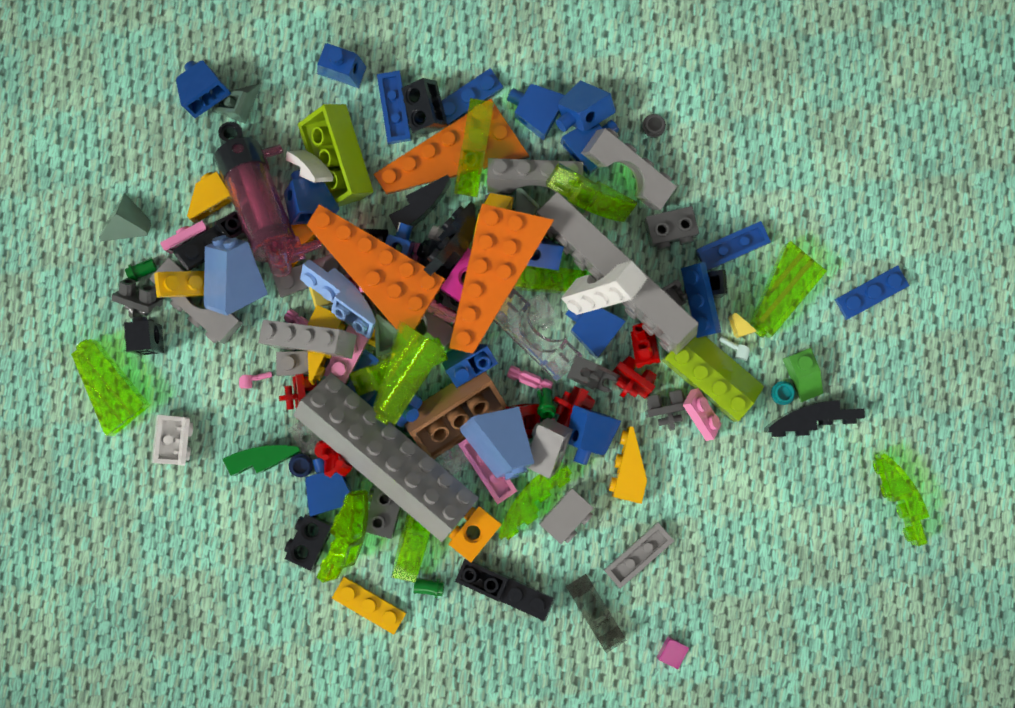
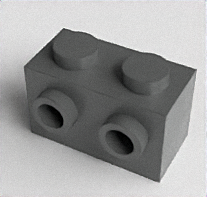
M693 206L647 216L644 220L650 248L657 247V250L671 247L670 243L678 241L680 245L694 242L693 238L699 234Z
M377 486L375 488L371 487L367 499L368 502H371L369 511H364L361 525L364 526L363 532L392 539L401 507Z

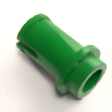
M151 257L133 266L129 264L125 272L128 278L138 282L139 278L156 272L158 269Z
M542 388V395V391L539 389L537 391L539 403L537 413L542 419L547 417L551 419L556 413V407L553 405L552 390Z
M415 578L413 593L434 595L435 598H438V596L443 597L445 583L441 582L440 579L432 581Z

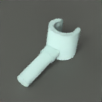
M721 336L720 342L737 350L735 358L744 361L748 360L750 349L747 346L738 345Z

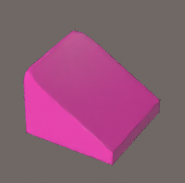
M667 636L657 655V659L679 669L689 647Z

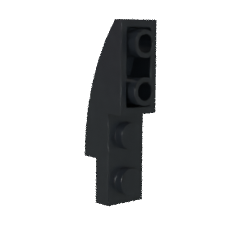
M250 202L216 221L212 228L174 249V255L187 271L205 262V246L213 243L212 240L214 238L226 235V237L242 240L259 227Z
M472 202L465 208L460 205L451 215L455 219L450 217L441 226L444 231L438 237L441 240L438 245L440 251L436 248L427 257V260L430 262L423 269L430 276L442 265L449 270L462 258L468 249L475 228V205Z
M840 400L814 403L783 414L764 428V433L771 432V437L786 436V432L795 431V436L810 435L811 430H817V421L818 425H833V420H842V424H857V419L865 418L864 409L840 410Z
M464 559L455 582L498 602L501 601L542 621L547 620L555 601L554 597L540 592L532 586L475 562H469L467 559Z

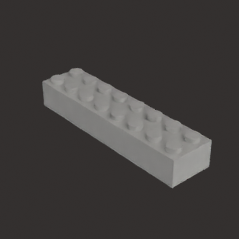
M558 192L537 211L538 216L554 220L545 236L548 239L554 238L559 245L563 246V253L565 255L569 253L575 258L573 262L582 271L586 269L592 274L591 276L596 282L606 276L617 265L631 261ZM645 274L648 279L634 298L621 303L626 307L624 310L632 319L638 318L643 323L642 328L649 335L655 334L661 340L659 344L667 352L673 351L677 355L697 335L698 322Z
M330 373L301 399L294 416L441 542L479 499L334 374Z

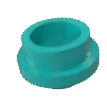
M781 381L772 387L771 397L775 403L787 405L794 400L795 389L789 382Z

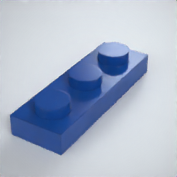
M491 68L442 100L448 126L504 89Z
M400 71L377 74L388 145L411 141L407 110L401 90L403 85Z
M760 221L696 249V254L701 263H706L707 271L761 248L771 243Z
M702 262L681 268L691 316L698 322L696 337L720 333L721 328L706 263Z
M897 265L834 300L847 320L907 288L909 284Z

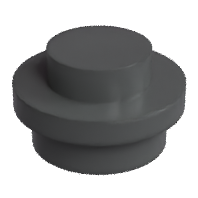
M658 114L648 115L642 124L644 133L652 138L661 136L666 128L665 120Z

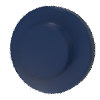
M304 453L294 455L289 461V470L296 477H306L313 469L312 459Z

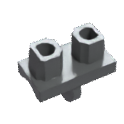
M130 278L120 281L119 291L112 294V301L125 305V309L129 310L130 318L141 317L142 315L147 316L154 307H160L163 304V299L156 297V287L143 285L138 291L136 290V280Z
M683 391L669 392L671 405L665 407L662 405L660 394L648 396V410L645 411L646 418L665 414L666 418L658 419L659 426L668 425L670 431L675 430V423L682 422L683 419L681 414L673 416L672 412L685 410L683 403L686 398Z

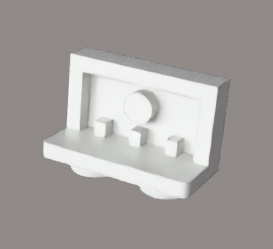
M156 416L152 463L185 466L186 461L190 459L191 453L190 446H187L188 437H191L193 433V423L190 422V417Z

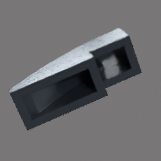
M448 175L406 195L409 205L389 215L396 230L399 222L413 227L416 226L437 206L451 184Z

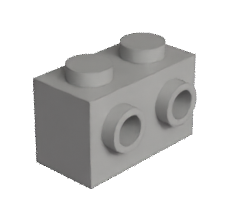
M548 417L541 423H537L531 434L534 437L532 444H529L534 464L528 467V469L549 479L559 471L573 429Z
M570 488L539 522V525L560 544L564 541L569 543L577 534L575 528L580 523L585 525L593 516L591 513L593 507L575 490Z

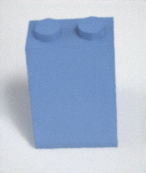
M222 235L212 240L213 243L205 246V309L227 316L268 295L248 241Z
M519 407L475 415L460 427L463 436L496 478L505 477V480L517 478L519 474L528 472L527 468L534 464Z

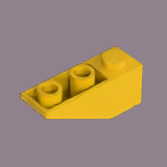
M316 305L307 324L345 331L347 326L343 320L337 318L330 310ZM308 351V374L312 385H315L317 380H322L326 371L324 367L327 358L331 360L332 356Z
M629 426L627 431L623 430L621 434L620 444L623 445L621 454L617 453L614 467L618 468L616 478H611L609 491H612V497L642 504L647 477L634 427Z

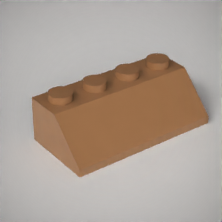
M485 371L457 388L454 383H451L423 401L422 405L418 408V418L413 422L407 421L405 426L417 445L432 459H436L466 439L461 433L460 427L475 415L505 410L507 405Z

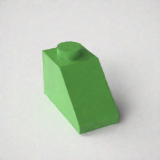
M811 348L783 358L800 402L823 394L820 368Z

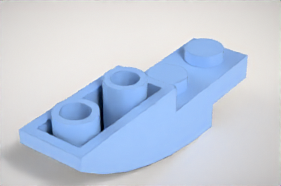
M310 259L307 260L302 266L300 280L306 286L321 294L324 299L333 303L331 312L337 318L349 324L356 332L364 335L366 338H371L376 321L371 308L360 291L337 269L333 268L327 272Z

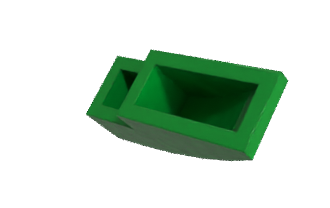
M267 445L243 450L222 460L230 476H236L251 467H254L256 473H262L304 450L300 446Z

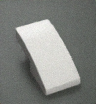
M306 150L286 152V161L300 166L299 176L314 183L333 181V175L330 170L312 153Z

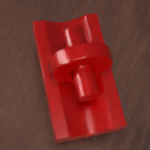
M643 323L633 325V331L630 332L637 368H641L646 364L650 365L661 362L656 335H649L642 328Z
M628 356L623 362L620 361L612 371L620 375L616 385L623 390L619 396L624 398L629 393L634 398L640 395L646 399L656 387L654 382L657 375L647 369L642 375L634 371L636 368L635 359Z
M296 374L292 377L294 394H292L291 385L284 386L285 395L278 396L279 401H286L287 410L294 409L293 400H295V409H297L301 399L306 396L305 392L314 389L317 383L312 385L309 377H304L303 374Z
M574 386L572 392L565 391L561 399L555 396L553 401L558 404L556 413L560 415L557 422L569 427L574 405L591 410L595 400L588 395L589 391Z
M323 440L316 443L315 454L324 460V475L331 477L336 472L345 477L352 470L353 466Z

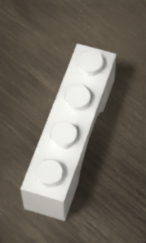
M631 260L617 265L597 282L590 274L576 278L561 299L567 304V308L571 312L579 315L632 300L648 278Z

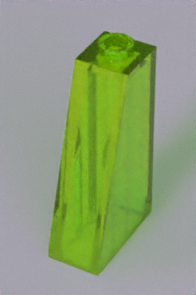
M792 241L787 242L782 247L750 321V324L756 329L755 333L761 338H764V336L767 338L772 337L827 272Z
M402 321L397 326L373 406V411L377 413L375 418L386 425L389 422L394 425L397 423L444 351L443 348Z
M86 339L76 346L77 350L71 355L103 432L106 436H115L151 405L101 344L96 340Z

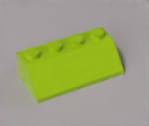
M323 104L298 123L306 151L319 158L333 175V181L324 183L339 207L362 200L374 192L346 104Z
M695 336L677 355L671 351L661 360L694 389L699 388L703 396L733 422L741 420L764 388L763 384L706 336L699 338Z

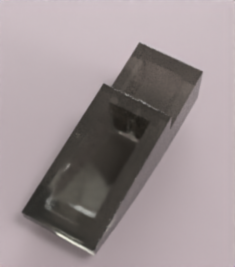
M587 574L566 586L606 653L627 641Z

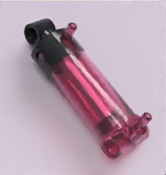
M226 122L218 130L221 146L215 152L214 160L221 178L227 187L254 258L259 262H267L272 274L276 277H286L291 273V263L306 259L305 253L322 248L321 241L316 239L301 244L299 237L295 236L270 174L269 164L266 159L282 154V146L278 144L262 149L256 139L243 136L242 128L236 122Z

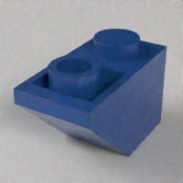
M479 344L474 353L452 349L440 356L443 367L456 388L498 364L487 344Z

